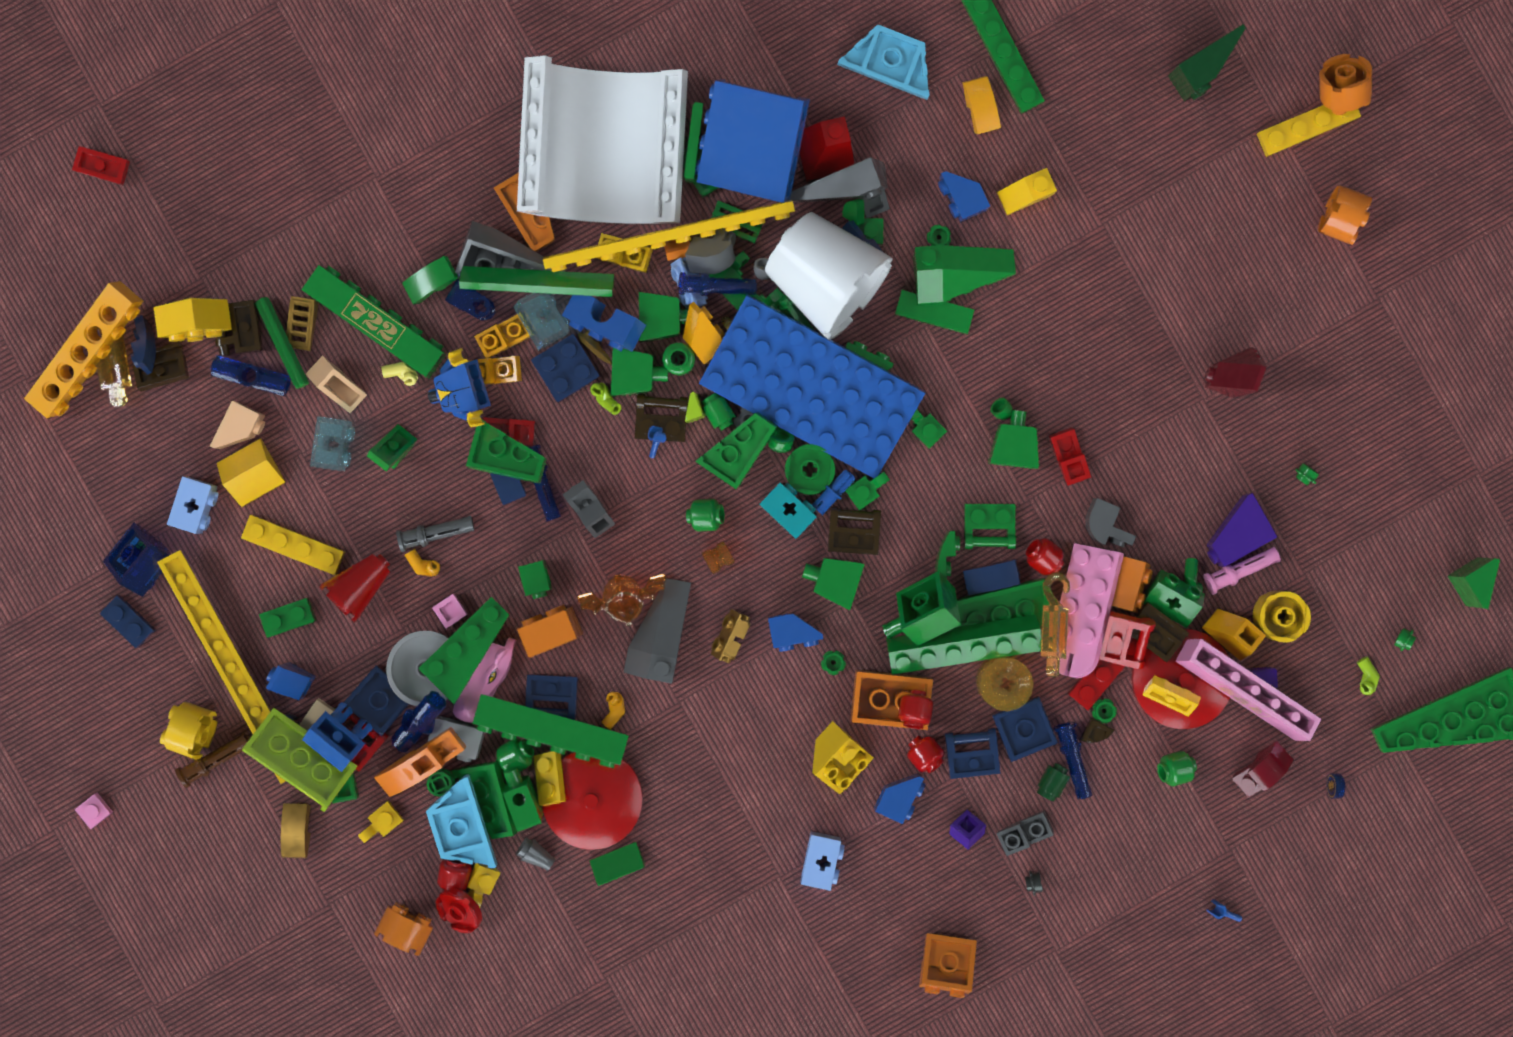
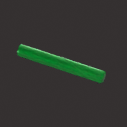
M262 297L255 302V305L296 389L303 388L309 384L307 376L270 299Z

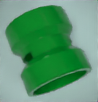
M442 768L429 776L427 779V789L432 795L441 797L455 785L456 780L450 770Z

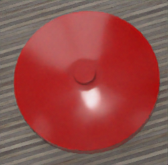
M1183 628L1190 634L1182 641L1183 643L1168 662L1164 661L1147 648L1144 656L1146 659L1145 667L1143 669L1132 668L1131 682L1138 704L1150 718L1167 727L1192 729L1205 725L1216 718L1223 711L1230 697L1177 663L1176 659L1186 641L1190 639H1202L1226 656L1228 655L1223 647L1209 635L1197 630ZM1155 675L1183 689L1190 690L1192 693L1200 696L1201 699L1195 710L1189 716H1186L1142 694L1145 686Z
M572 752L561 759L566 802L542 806L545 819L552 831L560 839L574 847L588 850L607 848L624 839L638 821L643 803L640 780L632 766L623 758L621 765L615 764L614 768L600 765V759L590 757V761L575 758L576 753Z

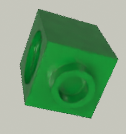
M545 560L519 566L518 569L525 596L532 595L533 599L548 596L547 591L552 589Z

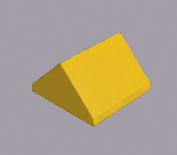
M258 439L217 463L222 485L241 507L286 483L262 439Z

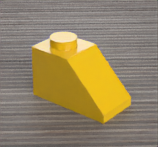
M1045 168L1020 179L998 191L997 194L1006 215H1010L1053 196L1057 189L1048 169Z

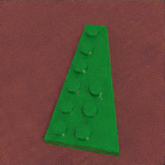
M1504 668L1371 728L1380 751L1386 753L1418 748H1436L1448 745L1455 746L1498 740H1513L1512 668Z

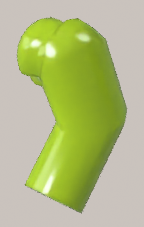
M601 382L594 383L591 386V394L596 397L599 405L613 415H617L621 411V405L613 399L606 384Z
M1368 656L1357 661L1358 666L1363 672L1360 691L1364 695H1371L1377 688L1380 675Z

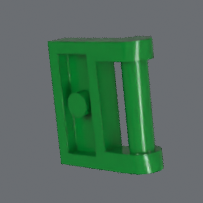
M964 504V549H973V547H1007V549H1015V504ZM973 529H1007V537H973Z

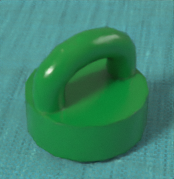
M777 428L768 441V447L778 453L789 452L793 446L794 435L781 428Z

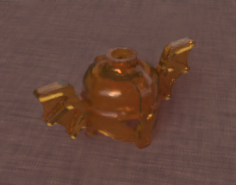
M620 574L614 575V578L610 579L604 587L603 599L596 597L594 593H587L577 596V600L581 603V610L590 609L594 615L601 610H605L606 614H609L614 620L624 622L626 626L633 625L632 621L641 613L644 605L643 600H654L656 593L665 589L664 581L666 577L665 574L650 577L645 587L641 589L635 579L621 576Z

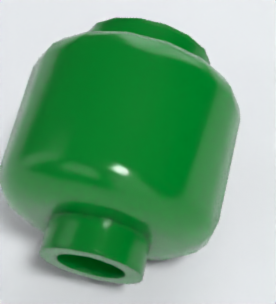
M676 342L670 344L665 349L662 361L669 373L683 376L693 370L696 357L690 346L685 343Z
M713 498L696 499L692 502L690 508L686 510L687 523L691 524L697 532L716 531L720 524L724 523V507Z
M516 738V741L509 740L497 749L496 761L499 762L502 772L513 767H517L519 772L532 764L534 750L531 745L526 744L525 739Z
M1177 751L1162 756L1160 763L1157 765L1160 780L1172 787L1191 782L1197 770L1195 759L1184 751Z

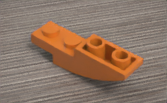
M449 727L416 751L412 750L375 775L374 778L389 797L396 795L441 769L447 761L464 751L466 745L453 728Z

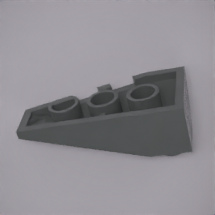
M870 157L792 191L790 200L793 203L866 197L868 200L874 199L882 195V190L888 188L885 164L880 160Z
M472 221L455 272L458 278H460L463 266L552 270L551 268L545 269L543 263L544 256L497 229Z
M666 578L628 647L624 673L645 679L673 683L691 582Z

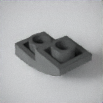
M1043 810L998 831L996 834L1006 856L1029 848L1033 843L1054 836V831Z

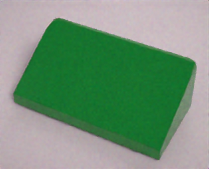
M636 841L589 860L598 886L640 870L646 865Z

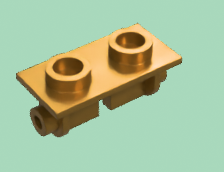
M731 609L729 614L723 619V628L719 636L713 641L711 655L720 661L722 660L730 664L731 660L735 659L741 643L734 641V638L737 636L744 639L751 624L749 623L750 617Z

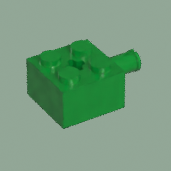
M938 571L897 592L899 617L883 624L882 627L887 638L892 639L894 636L904 632L919 646L961 625L955 587Z

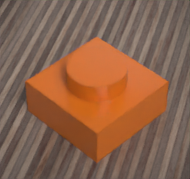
M675 239L665 241L666 246L664 248L667 261L686 257L685 254L690 245L689 241L676 243Z

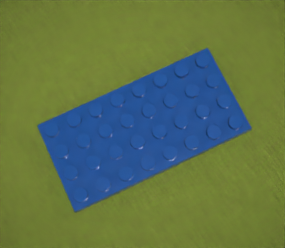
M748 294L699 382L700 385L754 414L756 412L760 413L781 429L805 442L822 447L826 450L824 452L872 478H876L881 472L926 394L919 387L842 345L828 340L820 333Z

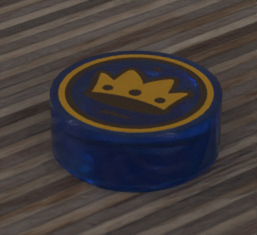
M1330 773L1327 776L1326 789L1331 799H1341L1345 794V780L1340 773Z

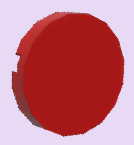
M457 888L443 890L436 899V909L441 919L444 921L448 920L451 923L450 927L461 933H471L480 926L482 912L474 899L464 891Z

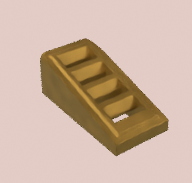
M295 296L290 298L286 334L294 349L311 351L319 302L316 300ZM298 306L309 307V312L298 310ZM297 316L308 317V322L297 321L296 318ZM295 326L306 327L307 332L295 331ZM293 336L304 337L306 342L293 341Z

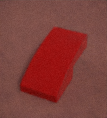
M482 418L489 425L499 429L523 445L533 446L535 421Z
M1071 427L1049 435L1066 485L1069 486L1091 478L1075 429Z

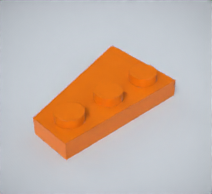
M519 173L494 187V190L530 249L538 252L555 241L550 217L517 211Z

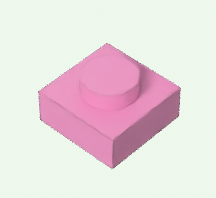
M455 594L450 595L432 607L446 629L468 615Z
M98 793L93 794L75 809L90 829L113 813Z

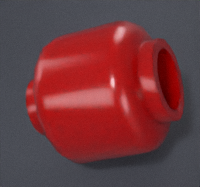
M1047 538L1034 540L1026 550L1027 563L1041 575L1057 573L1063 567L1064 552Z
M911 690V694L903 695L898 713L903 726L912 729H923L925 725H928L932 718L933 701L926 697V692L920 690Z
M919 735L908 744L911 749L907 753V758L920 773L927 772L930 774L944 763L942 759L944 757V750L932 736L922 739Z
M444 859L439 865L437 884L444 890L457 888L465 891L468 888L467 885L472 873L471 864L462 863L460 860Z

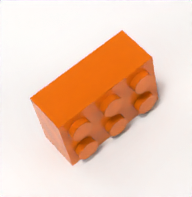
M565 604L545 612L547 615L545 618L539 614L521 622L523 627L517 629L528 658L575 640L583 635L573 607L566 609Z
M855 670L851 722L908 728L903 726V722L898 717L901 697L911 694V690H920L926 692V697L931 699L933 679L924 676L892 675V673ZM925 725L921 730H928V725Z

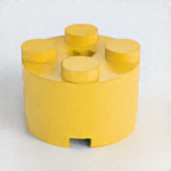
M1276 590L1263 594L1258 598L1253 609L1254 625L1266 635V638L1278 642H1292L1307 631L1311 621L1308 605L1299 595L1292 592ZM1278 614H1285V618L1278 619Z
M183 702L180 706L174 705L169 712L168 718L170 721L167 729L163 731L160 737V743L164 744L165 748L195 760L200 759L204 755L200 751L203 747L208 749L215 735L217 721L213 720V716H217L216 712L189 702Z

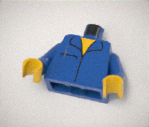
M462 348L449 352L447 361L440 369V375L434 378L435 388L428 391V399L432 404L440 403L444 412H452L455 417L467 421L470 427L485 425L480 415L483 413V410L480 409L491 406L478 360L468 362L467 358L464 359L461 354Z

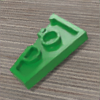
M498 761L458 767L451 771L454 778L459 780L467 774L470 775L484 823L491 839L510 837L518 833L503 795L505 783Z

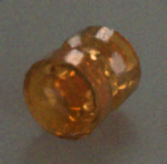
M724 541L718 543L716 548L712 550L707 549L702 552V556L713 575L718 573L721 567L725 565L730 566L735 563Z

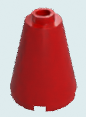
M371 554L323 582L319 588L323 590L326 587L329 591L326 596L345 615L351 613L354 616L351 621L355 623L390 573L388 569L390 564L381 554L377 557Z

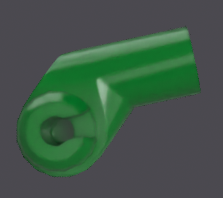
M1187 558L1185 560L1184 581L1188 585L1196 586L1202 592L1203 585L1197 582L1198 560Z

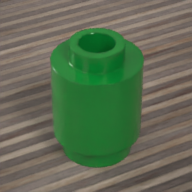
M714 393L701 401L704 406L702 410L714 429L720 428L723 431L734 424L732 419L736 416L724 397Z

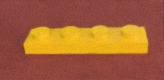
M1322 105L1257 133V136L1267 157L1361 117V114L1357 109L1348 111L1343 115H1336L1332 113L1331 109Z
M254 515L249 516L241 539L333 575H337L345 554L343 550Z

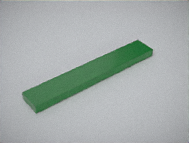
M463 266L459 286L460 289L612 297L614 274Z

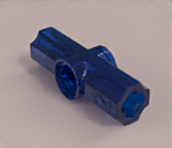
M216 355L212 362V377L286 397L289 391L291 379L287 374ZM253 369L256 372V378L253 382L249 383L246 379V374L249 370Z
M430 691L414 710L407 709L405 711L402 725L391 737L392 745L399 752L406 753L423 734L430 735L432 733L435 719L447 706L445 698L439 692Z

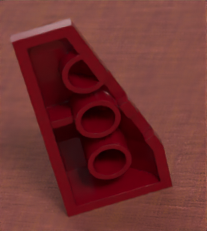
M1247 348L1213 364L1212 367L1209 366L1204 380L1207 381L1205 388L1232 398L1258 392L1267 366L1262 359H1259L1260 354L1257 353L1256 348Z

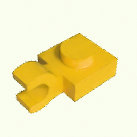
M387 801L368 817L372 824L361 832L358 837L363 843L368 841L378 831L384 837L404 819L393 805Z
M475 863L467 885L470 889L467 894L474 899L480 908L483 893L491 894L501 872L496 868H488L487 865Z

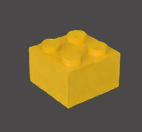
M190 298L154 307L158 338H169V342L183 341L185 338H187L188 342L202 341L203 336H206V338L220 337L223 331L232 330L228 299Z

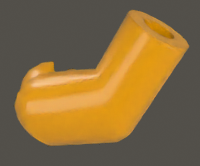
M416 549L404 555L417 575L432 577L439 573L440 564L435 560H422Z
M610 692L606 696L610 712L602 720V723L610 730L625 714L624 698L618 692Z

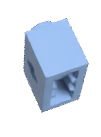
M182 476L167 525L194 534H202L203 530L206 531L211 517L208 516L211 506L214 507L219 494L216 492L218 486ZM192 502L199 506L198 510H194L191 507Z
M811 831L800 879L801 885L831 891L832 884H837L839 870L835 868L837 859L842 860L845 847V845L841 844L840 837ZM822 856H826L829 862L825 863L824 867H821L819 861H817V859L821 860Z

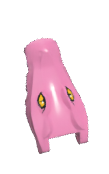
M509 637L505 647L495 643L491 644L454 705L453 713L455 717L464 722L473 723L481 694L493 697L498 686L506 678L511 666L516 639Z

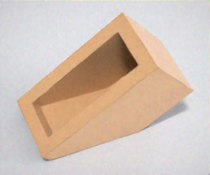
M323 355L306 373L318 389L349 413L367 396L360 387Z
M232 401L210 447L223 449L255 438L256 434L259 435L265 426V421H263L265 415L239 402Z

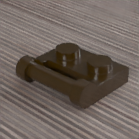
M637 394L634 439L649 440V428L657 426L662 427V433H665L666 441L685 442V418L688 397L680 396V399L645 397V394ZM645 407L679 409V416L644 414Z
M831 506L827 551L878 555L881 510L873 509V512L841 510L838 507ZM838 519L872 522V529L837 527Z

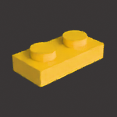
M1155 675L1145 686L1142 694L1186 716H1189L1195 710L1201 699L1200 696L1192 693L1190 690L1183 689Z
M552 751L535 755L534 764L539 806L566 802L561 754Z

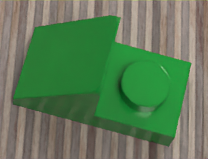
M397 424L369 450L367 457L387 472L390 468L395 469L418 439Z

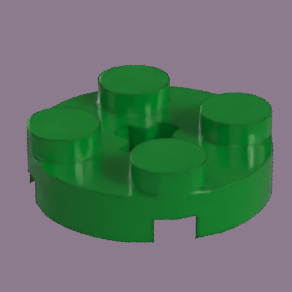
M813 444L803 445L795 449L787 458L785 476L788 483L797 492L814 495L825 490V486H829L833 481L835 464L830 454L824 452L826 450ZM808 462L813 463V467L817 468V473H812L811 477H807V473L802 471L803 466L806 467Z

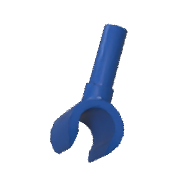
M651 426L649 428L648 439L653 441L649 454L650 458H655L660 442L664 443L666 441V435L662 433V427Z
M1216 899L1211 900L1216 905L1215 909H1206L1216 919L1228 917L1238 922L1242 920V916L1230 912Z

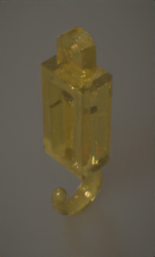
M98 327V331H99V333H100V335H101V337H102V331H101V329ZM124 336L114 340L110 346L112 348L111 352L97 363L101 390H108L110 403L114 407H123L127 403L125 387L132 386ZM114 368L117 378V382L115 383L113 381L112 369Z
M1058 572L1050 574L1043 582V591L1050 605H1043L1041 656L1047 658L1046 672L1049 677H1057L1059 675L1060 659H1066L1068 609L1055 598L1051 585L1054 581L1060 580L1064 585L1063 592L1069 593L1070 582L1063 573Z

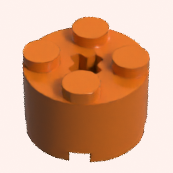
M1340 54L1324 62L1323 68L1319 72V95L1322 104L1331 109L1333 114L1343 115L1348 111L1357 110L1370 104L1372 96V66L1366 58L1358 56V59L1350 58V54Z
M1337 186L1326 203L1325 207H1327L1325 216L1322 215L1320 218L1318 232L1353 245L1359 233L1357 231L1359 226L1364 227L1368 221L1370 213L1367 210L1371 205L1372 197L1344 186Z
M395 902L393 906L388 905L374 935L378 937L381 933L384 935L382 941L407 953H409L410 949L416 950L414 955L420 956L434 928L430 924L432 919L421 913L414 916L408 913L409 908L398 902Z

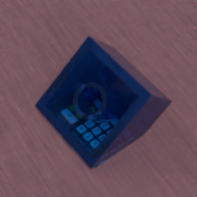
M133 522L103 562L119 585L143 597L162 574V570L157 562L170 556L171 553L165 545L137 523Z

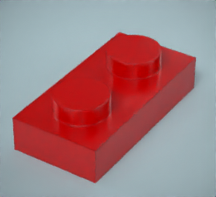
M79 146L72 170L124 185L130 161Z

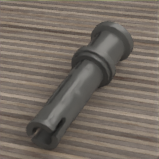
M470 515L428 527L420 524L415 529L403 532L396 530V536L401 552H406L407 548L419 545L426 547L430 541L473 532L475 527Z

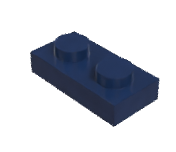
M117 595L99 613L135 648H139L156 630L120 595Z

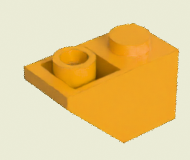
M693 301L689 305L683 339L705 365L713 358L725 333L718 324L712 325L710 320L713 317L705 306L699 308Z
M1220 609L1215 610L1202 627L1240 661L1251 655L1266 637L1248 619Z

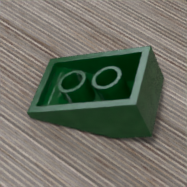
M1244 24L1182 62L1169 74V79L1183 101L1190 97L1194 101L1212 88L1210 83L1218 76L1245 31L1246 27Z

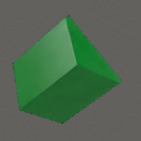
M1477 557L1447 576L1465 606L1489 609L1500 559Z

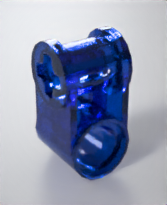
M459 279L456 280L445 298L446 302L482 321L491 319L495 314V305L491 300L476 292L477 290L460 289ZM479 304L487 308L485 312L477 308Z

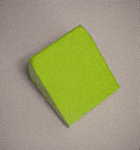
M695 392L690 393L685 418L686 423L697 421L706 416L702 410L703 405L699 394Z

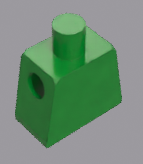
M639 292V320L646 324L639 338L641 343L681 335V324H686L688 309H680L679 298Z
M613 348L612 397L653 392V381L668 382V370L664 366H654L653 355L637 351L631 352L627 349H623L620 352Z
M1012 410L1010 425H998L988 464L1028 469L1039 468L1037 429L1025 426L1027 412Z
M823 558L821 567L806 563L802 578L815 581L813 592L845 609L851 610L865 564Z
M517 767L505 770L503 774L507 783L504 786L503 795L517 832L542 823L543 808L539 806L538 794L530 776L525 775L521 777Z

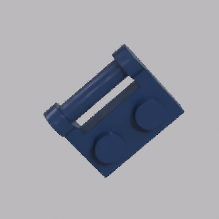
M527 674L525 706L576 720L578 677ZM534 700L568 702V709L534 707Z
M988 728L987 731L956 735H953L952 732L945 733L950 779L1001 774L995 728ZM989 742V748L955 752L954 745Z

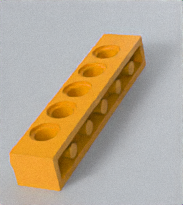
M121 281L108 283L24 399L46 418L62 416L68 410V403L71 398L76 397L82 391V384L86 378H90L97 371L96 365L100 359H104L111 352L112 348L110 346L114 340H118L125 333L126 329L124 327L126 324L137 317L143 300ZM112 308L116 311V319L112 316ZM98 327L102 331V337H99L97 333ZM84 347H85V348L87 349V351H88V356H87V357L85 356V354H84V352H83V348H84ZM70 366L73 368V371H74V375H73V376L71 375V373H70V371H69V367H70ZM56 385L59 387V394L55 390Z

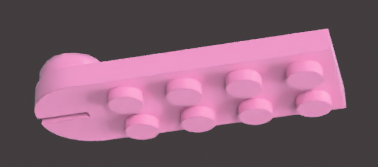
M1074 543L1048 650L1049 662L1056 672L1079 679L1089 675L1096 668L1123 561V553Z

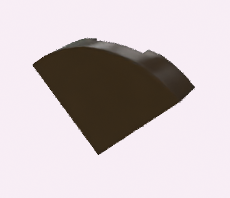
M1090 718L1079 740L1086 743L1100 742L1108 738L1114 732V729Z

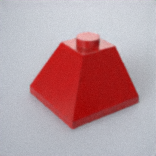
M845 116L822 121L804 129L799 153L806 182L822 179L854 165L852 145Z

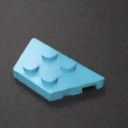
M876 25L866 37L855 44L838 61L837 65L928 100L925 43L881 25Z
M467 774L426 810L427 817L441 859L460 860L462 863L473 864L474 862L488 865V868H496L495 854L470 775Z

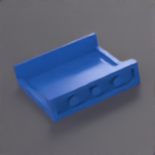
M726 79L716 80L715 84L711 85L709 91V99H712L704 119L707 128L706 134L702 136L700 141L702 156L695 168V174L698 175L697 182L781 203L789 201L810 99L803 97L794 98L725 82Z

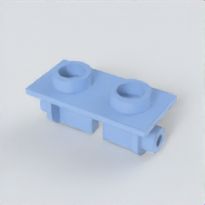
M686 257L683 259L679 258L671 263V275L673 280L677 282L680 291L679 298L685 308L689 309V305L693 301L698 307L706 305V299L708 298L702 282L693 284L692 281L698 279L700 275L699 273L689 271Z

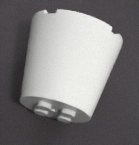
M810 212L797 221L792 228L789 227L784 232L781 241L769 257L765 273L828 340H831L842 333L853 322L851 316L858 307L863 310L888 275L892 266L890 263L893 259L833 223Z

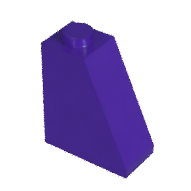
M1246 493L1241 496L1207 543L1209 548L1207 554L1214 565L1218 564L1220 567H1226L1277 538L1253 493Z

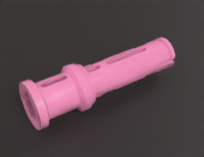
M1272 547L1233 566L1229 564L1212 574L1205 573L1203 574V579L1209 592L1214 595L1217 594V590L1228 585L1235 586L1238 580L1279 563L1281 558L1276 548Z

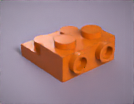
M927 933L919 987H924V992L930 994H940V990L950 991L949 996L964 998L965 994H970L973 986L977 941Z

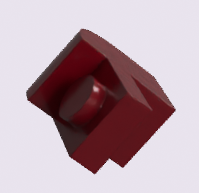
M1276 741L1258 752L1253 763L1236 772L1232 780L1248 797L1260 790L1265 792L1286 774L1294 759Z

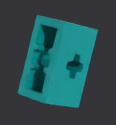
M779 483L759 505L797 539L817 518L813 514L816 509L807 500H804L803 503L795 497L798 492L790 484L786 483L783 486ZM785 502L787 504L795 503L794 510L796 513L794 516L790 513L786 516L783 513L785 511L783 506Z

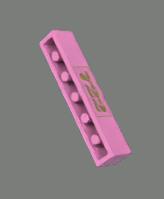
M1202 639L1187 640L1176 659L1177 663L1295 741H1310L1321 721L1319 717Z

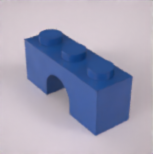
M572 295L562 314L563 317L570 321L569 326L582 332L583 328L589 330L588 335L602 342L603 338L609 340L608 345L622 352L623 348L633 352L646 324L617 308L608 321L601 322V315L606 307L605 304L592 296Z

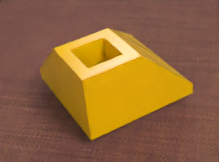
M832 721L815 741L812 773L838 794H841L850 786L851 782L860 772L868 766L874 757Z

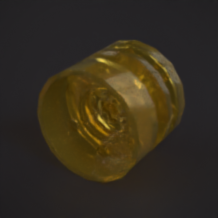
M1011 656L984 661L976 674L977 692L986 703L997 710H1016L1026 704L1032 695L1033 679L1030 671L1023 663ZM1003 678H1006L1009 681L1011 680V683L1008 684L1009 689L1007 690L1003 687H1000V685L1003 684Z

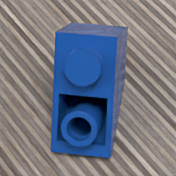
M947 171L941 173L938 186L943 196L947 195L951 202L948 206L954 219L958 217L961 223L989 209L990 204L980 183Z
M794 613L768 617L773 647L779 648V652L793 650L794 644L804 643V647L818 645V640L823 639L822 632Z
M291 662L278 665L277 668L273 667L266 679L269 681L266 689L301 700L305 698L316 676Z
M917 773L884 785L874 806L875 812L901 824L904 823L905 819L909 820L915 809L912 803L916 796H921L926 785L923 783V776Z

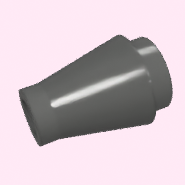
M527 837L521 843L516 853L520 857V861L541 867L547 871L555 861V857L550 855L535 839L530 840Z

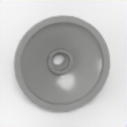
M418 631L406 635L395 644L387 660L386 673L392 690L400 699L418 707L435 706L448 699L418 668L449 638L433 631Z

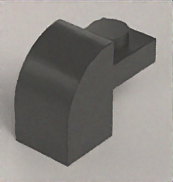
M725 228L716 230L713 239L694 236L685 254L689 271L700 274H716L729 268L735 261L733 250L736 241L735 233L733 231L726 232Z
M584 480L572 486L570 490L563 494L566 501L578 514L582 523L594 538L615 525L602 502Z
M1098 498L1092 499L1086 514L1085 524L1090 537L1100 545H1105L1108 537L1111 538L1110 543L1124 548L1125 544L1133 545L1136 538L1135 535L1113 527L1120 507Z

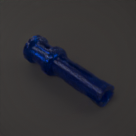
M681 272L678 290L680 295L700 293L701 296H706L709 293L755 296L757 281L756 279L709 277L706 273H702L701 276L686 275L685 272Z
M540 444L529 447L530 449L541 455ZM545 464L541 483L533 482L546 522L561 517L546 471H548L547 464Z
M1073 721L1055 726L1054 731L1058 733L1061 743L1059 749L1066 757L1076 797L1080 800L1089 798L1093 794L1080 753L1082 744L1078 742L1075 732L1076 722Z

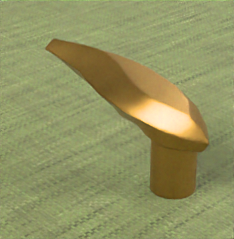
M586 330L584 334L578 333L579 340L601 360L612 365V360L607 353L600 347L598 342L588 335L589 330Z

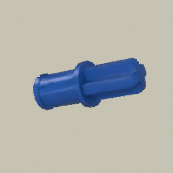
M844 470L830 486H825L827 489L811 505L824 515L837 499H842L840 496L855 481V477L848 470Z

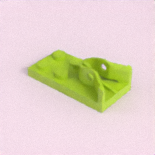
M273 708L243 747L242 751L322 806L320 810L325 812L353 774L357 765L350 762L342 772L339 771L302 740L308 732L307 730Z

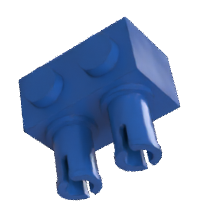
M342 702L331 715L325 711L302 739L341 772L365 745L362 740L373 729L370 723L364 729H361L367 722L365 719H359L358 723L351 730L343 726L342 724L353 714V711L349 706L344 713H341L347 706L346 703Z

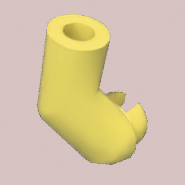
M405 362L381 367L384 378L398 376L408 386L414 385L418 380L416 370Z

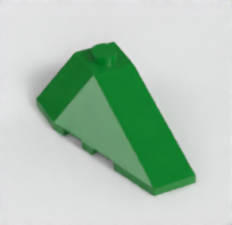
M947 245L921 246L914 249L913 263L918 305L943 304L950 301L951 298L961 294H968L976 288L996 283L1016 274L1013 249Z

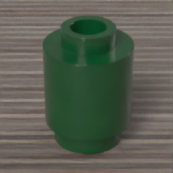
M1056 762L1054 766L1048 764L1037 785L1039 787L1037 793L1055 802L1057 797L1060 798L1071 777L1067 774L1069 769Z

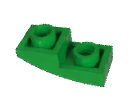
M443 256L414 273L402 284L414 305L420 304L435 291H442L455 281L458 276L449 258Z
M947 531L936 559L935 573L939 571L946 579L947 576H951V563L946 561V557L956 556V551H960V537L955 536V531Z

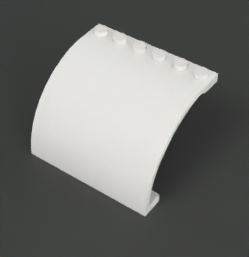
M548 56L525 57L517 211L543 217L597 223H680L688 71L677 69L650 73L607 72L551 64L552 58Z

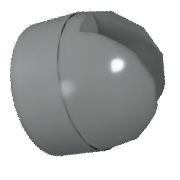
M759 258L754 263V273L758 279L767 280L770 278L765 273V267L769 260L767 258Z

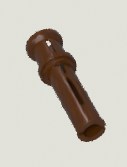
M242 733L204 757L202 756L198 760L194 759L193 762L183 768H176L175 772L179 781L185 788H188L193 781L202 776H209L213 768L242 752L243 747L249 741L248 736Z

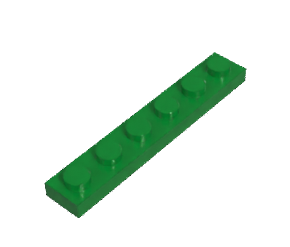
M961 0L1020 113L1023 114L1044 103L1045 100L992 0Z

